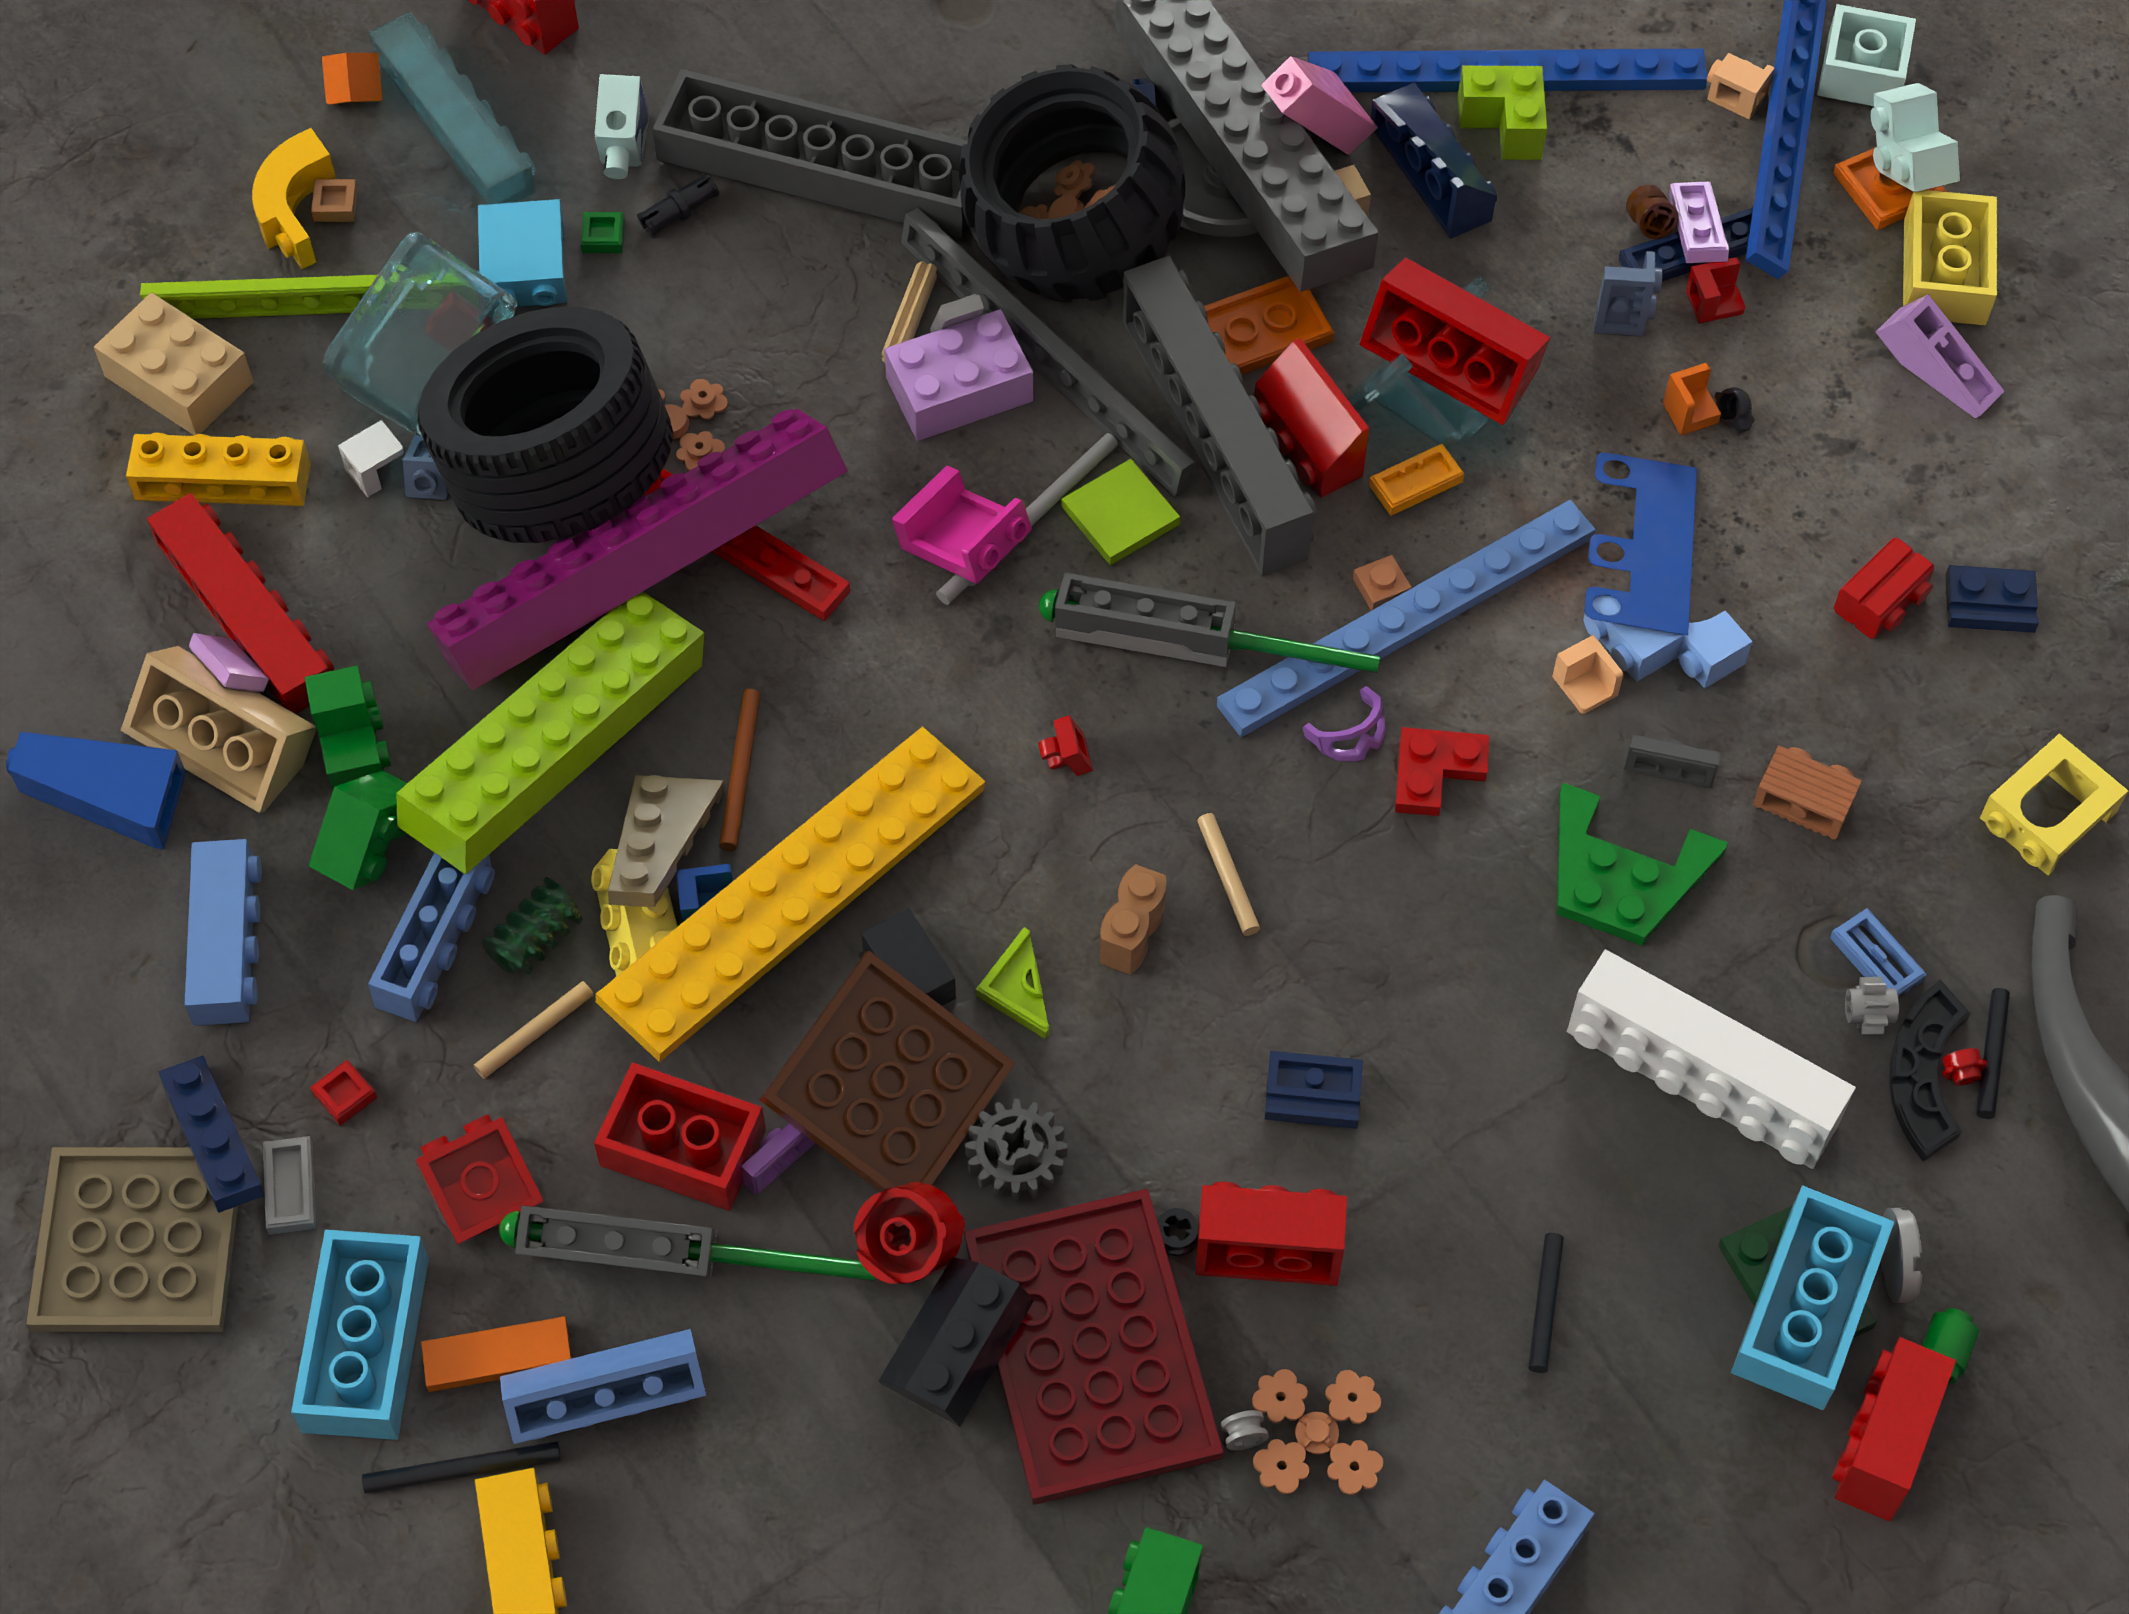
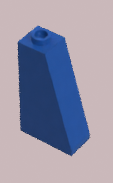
M20 732L16 747L9 750L6 761L7 772L11 774L19 792L153 848H165L186 775L177 750Z

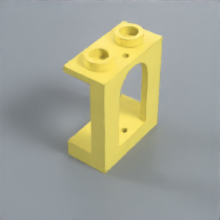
M2058 734L1989 796L1980 819L1986 823V826L1994 835L2004 838L2016 848L2028 864L2038 867L2049 876L2064 853L2100 820L2106 823L2118 812L2128 790L2061 734ZM2049 775L2078 799L2081 804L2054 827L2044 828L2030 823L2023 816L2020 806L2022 799Z

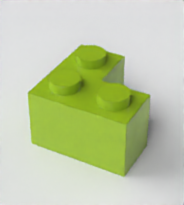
M1462 66L1458 90L1459 128H1499L1502 160H1542L1547 133L1542 66Z

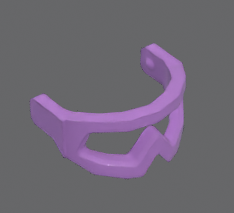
M1367 686L1360 690L1362 700L1373 708L1370 715L1360 725L1337 732H1323L1308 723L1302 727L1305 737L1317 746L1322 755L1329 756L1337 761L1356 762L1364 760L1370 747L1379 750L1386 733L1384 710L1379 695ZM1377 723L1375 735L1366 734ZM1361 735L1354 749L1341 750L1333 748L1335 741L1349 740Z

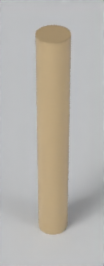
M1204 814L1198 818L1197 822L1243 935H1253L1260 930L1256 916L1214 814Z
M584 981L576 985L473 1064L477 1073L483 1079L490 1076L594 996L590 987Z

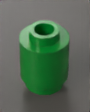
M1946 1308L1945 1312H1935L1932 1315L1921 1345L1956 1360L1948 1384H1955L1958 1376L1964 1375L1980 1332L1979 1328L1972 1323L1973 1318L1969 1314L1955 1308Z

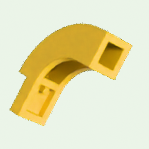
M312 128L289 138L268 155L256 174L252 190L253 207L266 246L270 249L279 245L285 257L293 256L301 269L317 262L310 237L294 216L295 210L307 195L314 192L315 179H336L330 154Z

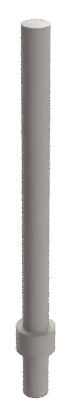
M1106 433L1026 508L1031 527L1118 446V442L1113 435ZM955 574L936 592V595L942 603L948 605L968 586L973 587L976 583Z

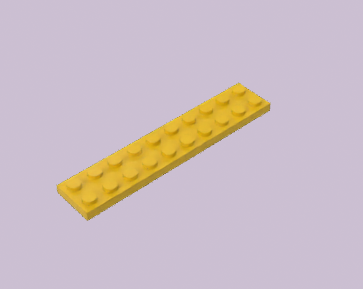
M922 726L596 993V1003L656 1060L661 1062L984 791L986 781Z

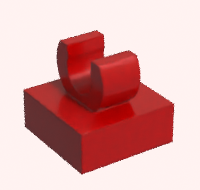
M1070 715L1054 720L1053 723L1057 737L1046 738L1038 743L1042 759H1048L1050 769L1061 768L1067 764L1076 776L1093 771L1083 731Z

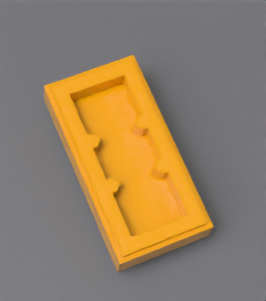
M1442 443L1371 476L1369 486L1389 515L1393 516L1463 483L1465 474Z

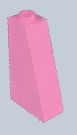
M1290 56L1261 84L1283 114L1347 155H1350L1378 128L1337 74L1331 70Z

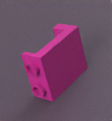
M948 465L892 518L901 549L976 584L994 569L1032 530L1024 501L1014 498L1004 507L970 492L964 487L960 471Z

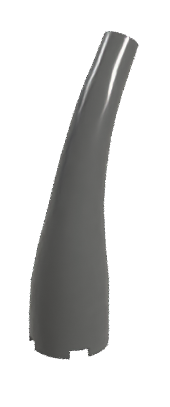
M2057 895L2045 896L2040 898L2035 905L2031 955L2033 997L2042 1047L2063 1106L2084 1148L2102 1178L2129 1212V1077L2106 1053L2092 1033L2076 995L2070 969L2069 950L2076 945L2077 904L2067 897Z

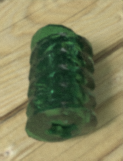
M548 877L543 879L544 886H536L531 891V899L524 898L519 903V912L511 911L507 915V925L498 924L493 930L494 937L486 936L482 941L483 948L489 957L508 973L513 974L518 969L530 975L533 969L527 958L530 956L542 962L546 957L539 946L544 944L551 949H555L558 943L552 933L556 931L562 936L567 937L571 932L565 920L569 919L576 924H580L583 921L572 897L562 886Z

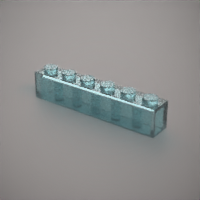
M408 12L368 32L373 53H378L379 65L486 205L518 202L536 192L533 180L536 168L532 159L526 152L520 153L509 129L505 125L500 127L496 123L495 115L486 100L479 101L475 96V90L466 74H458L451 55L445 48L440 50L437 47L434 35L426 23L420 25L412 13Z

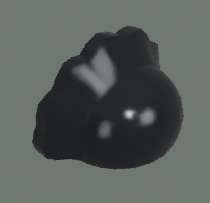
M1737 387L1716 392L1714 397L1717 401L1716 406L1721 413L1720 421L1729 427H1734L1739 433L1749 431L1755 421L1752 416V403L1749 395Z

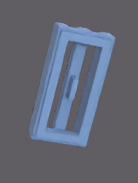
M1868 908L1834 929L1831 933L1830 939L1864 977H1882L1883 983L1887 984V988H1895L1898 996L1908 993L1914 985L1918 986L1923 983L1927 976L1924 970ZM1862 924V926L1871 934V936L1879 943V945L1905 972V974L1907 975L1906 978H1903V976L1895 969V967L1886 959V954L1878 947V945H1874L1869 940V938L1860 930L1858 926Z

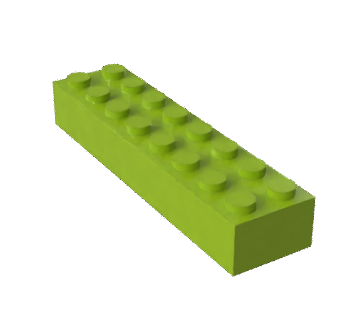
M645 592L639 593L610 610L396 793L397 826L465 875L468 874L702 667L705 632Z

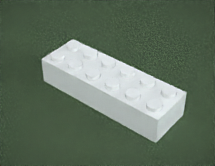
M1606 949L1577 993L1567 1032L1573 1035L1575 1040L1582 1046L1602 1051L1614 1058L1615 1062L1623 1069L1645 1075L1654 1080L1656 1085L1666 1093L1672 1095L1679 1094L1695 1103L1698 1109L1707 1116L1722 1118L1736 1126L1745 1137L1753 1141H1763L1779 1150L1786 1160L1798 1165L1804 1164L1811 1169L1815 1167L1837 1130L1856 1089L1855 1086Z

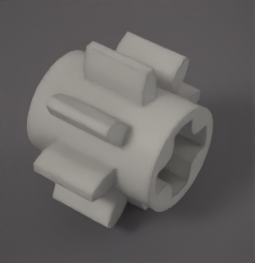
M1859 977V986H1856V989H1847L1845 1013L1847 1022L1857 1023V1028H1861V1035L1884 1034V1026H1888V1023H1896L1898 1019L1899 1000L1896 989L1887 988V984L1883 983L1882 977Z

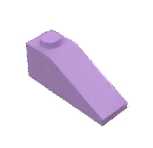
M1929 294L1900 307L1876 331V334L1901 365L1974 418L1981 416L2005 392Z

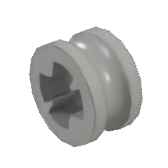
M1248 1410L1225 1418L1221 1422V1428L1223 1432L1229 1434L1225 1439L1226 1447L1229 1450H1244L1264 1443L1269 1438L1267 1429L1261 1427V1424L1264 1422L1263 1413L1258 1410Z

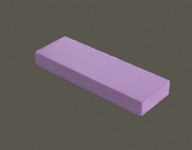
M1711 182L1670 184L1669 197L1678 212L1677 229L1686 263L1728 262L1729 248Z

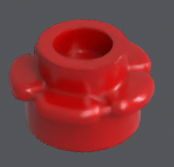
M1977 1048L1958 1050L1943 1057L1942 1062L1945 1070L1942 1072V1076L1947 1080L1953 1079L1955 1086L1969 1085L1982 1079L1981 1071L1988 1066L1986 1060L1981 1059Z

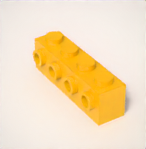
M164 433L134 434L126 478L135 500L175 502L185 495L192 493L197 501L201 503L304 506L311 462L304 440L290 437L269 439L252 438L244 435L236 437H210L205 434H195L193 436L167 435Z

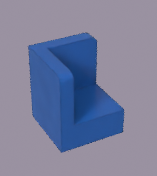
M730 864L677 870L682 921L684 922L733 882Z

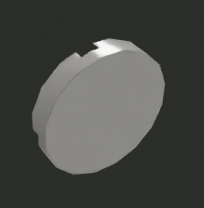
M1906 1207L1886 1208L1883 1214L1884 1218L1894 1221L1881 1258L1884 1284L1892 1303L1914 1302L1920 1294L1922 1284L1921 1270L1915 1271L1916 1258H1920V1253H1922L1919 1229L1915 1216L1910 1210H1905Z

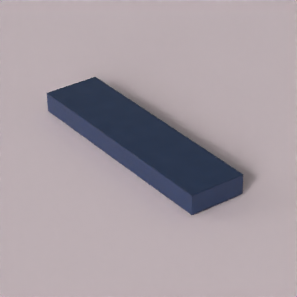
M1753 207L1721 218L1729 248L1728 259L1747 253ZM1678 232L1669 234L1661 239H1654L1620 250L1619 261L1623 267L1643 269L1646 251L1655 252V268H1662V281L1689 273L1692 266L1710 263H1686Z

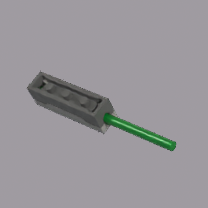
M1064 572L1060 591L1059 589L1049 590L1042 595L1039 601L1040 614L1049 622L1053 623L1055 619L1056 637L1222 667L1227 666L1231 649L1252 650L1373 673L1378 672L1380 656L1235 630L1236 602Z
M522 1205L521 1211L507 1214L499 1226V1234L502 1241L506 1245L516 1248L515 1254L712 1277L715 1262L860 1280H875V1277L863 1267L859 1260L716 1243L718 1229Z

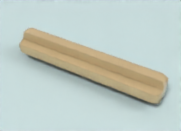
M924 261L916 264L884 348L914 338L937 279V267L934 264H927ZM883 348L882 361L885 363V353Z

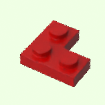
M1401 727L1395 812L1439 816L1443 778L1486 782L1490 735Z

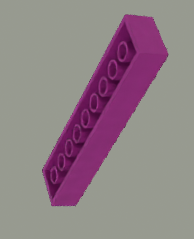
M799 409L782 411L771 419V424L759 431H749L740 435L734 441L735 445L721 453L713 452L704 456L698 461V466L685 474L677 473L669 476L662 481L661 488L647 496L643 495L619 515L593 529L584 531L572 539L564 538L555 542L549 547V552L540 558L526 560L512 568L511 574L502 580L485 583L475 589L473 596L464 602L450 604L436 612L435 618L427 622L426 625L449 666L473 691L848 472L828 428Z

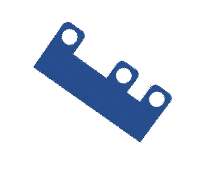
M1600 453L1597 455L1596 479L1605 484L1635 488L1636 502L1633 540L1596 534L1590 538L1589 561L1593 565L1631 572L1630 591L1624 592L1601 587L1588 588L1584 609L1587 617L1593 620L1688 635L1696 467L1612 453ZM1611 460L1621 461L1629 467L1630 474L1625 479H1613L1605 474L1603 465ZM1605 542L1615 543L1624 550V557L1618 562L1605 561L1597 554V547ZM1600 595H1609L1619 601L1621 609L1615 615H1603L1595 610L1593 600Z

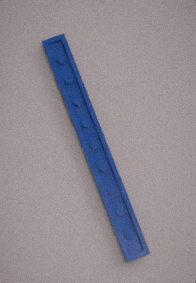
M1784 0L1775 69L1773 72L1745 260L1777 279L1789 271L1827 0Z
M1704 48L1308 52L1309 63L1336 73L1351 93L1393 92L1412 83H1415L1421 92H1458L1462 66H1542L1544 91L1705 90L1707 83Z

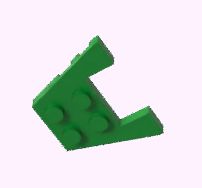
M1562 783L1558 796L1559 847L1556 914L1642 946L1677 908L1678 903L1683 897L1699 884L1715 862L1718 863L1724 856L1728 842L1689 829L1676 865H1669L1587 835L1601 796Z

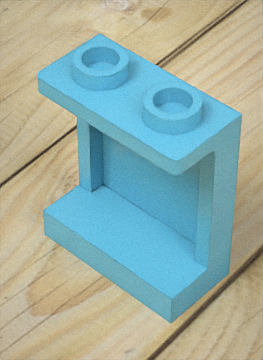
M560 199L478 205L479 276L485 308L509 309L520 306H550L566 303L567 292L564 279L563 254L565 224Z

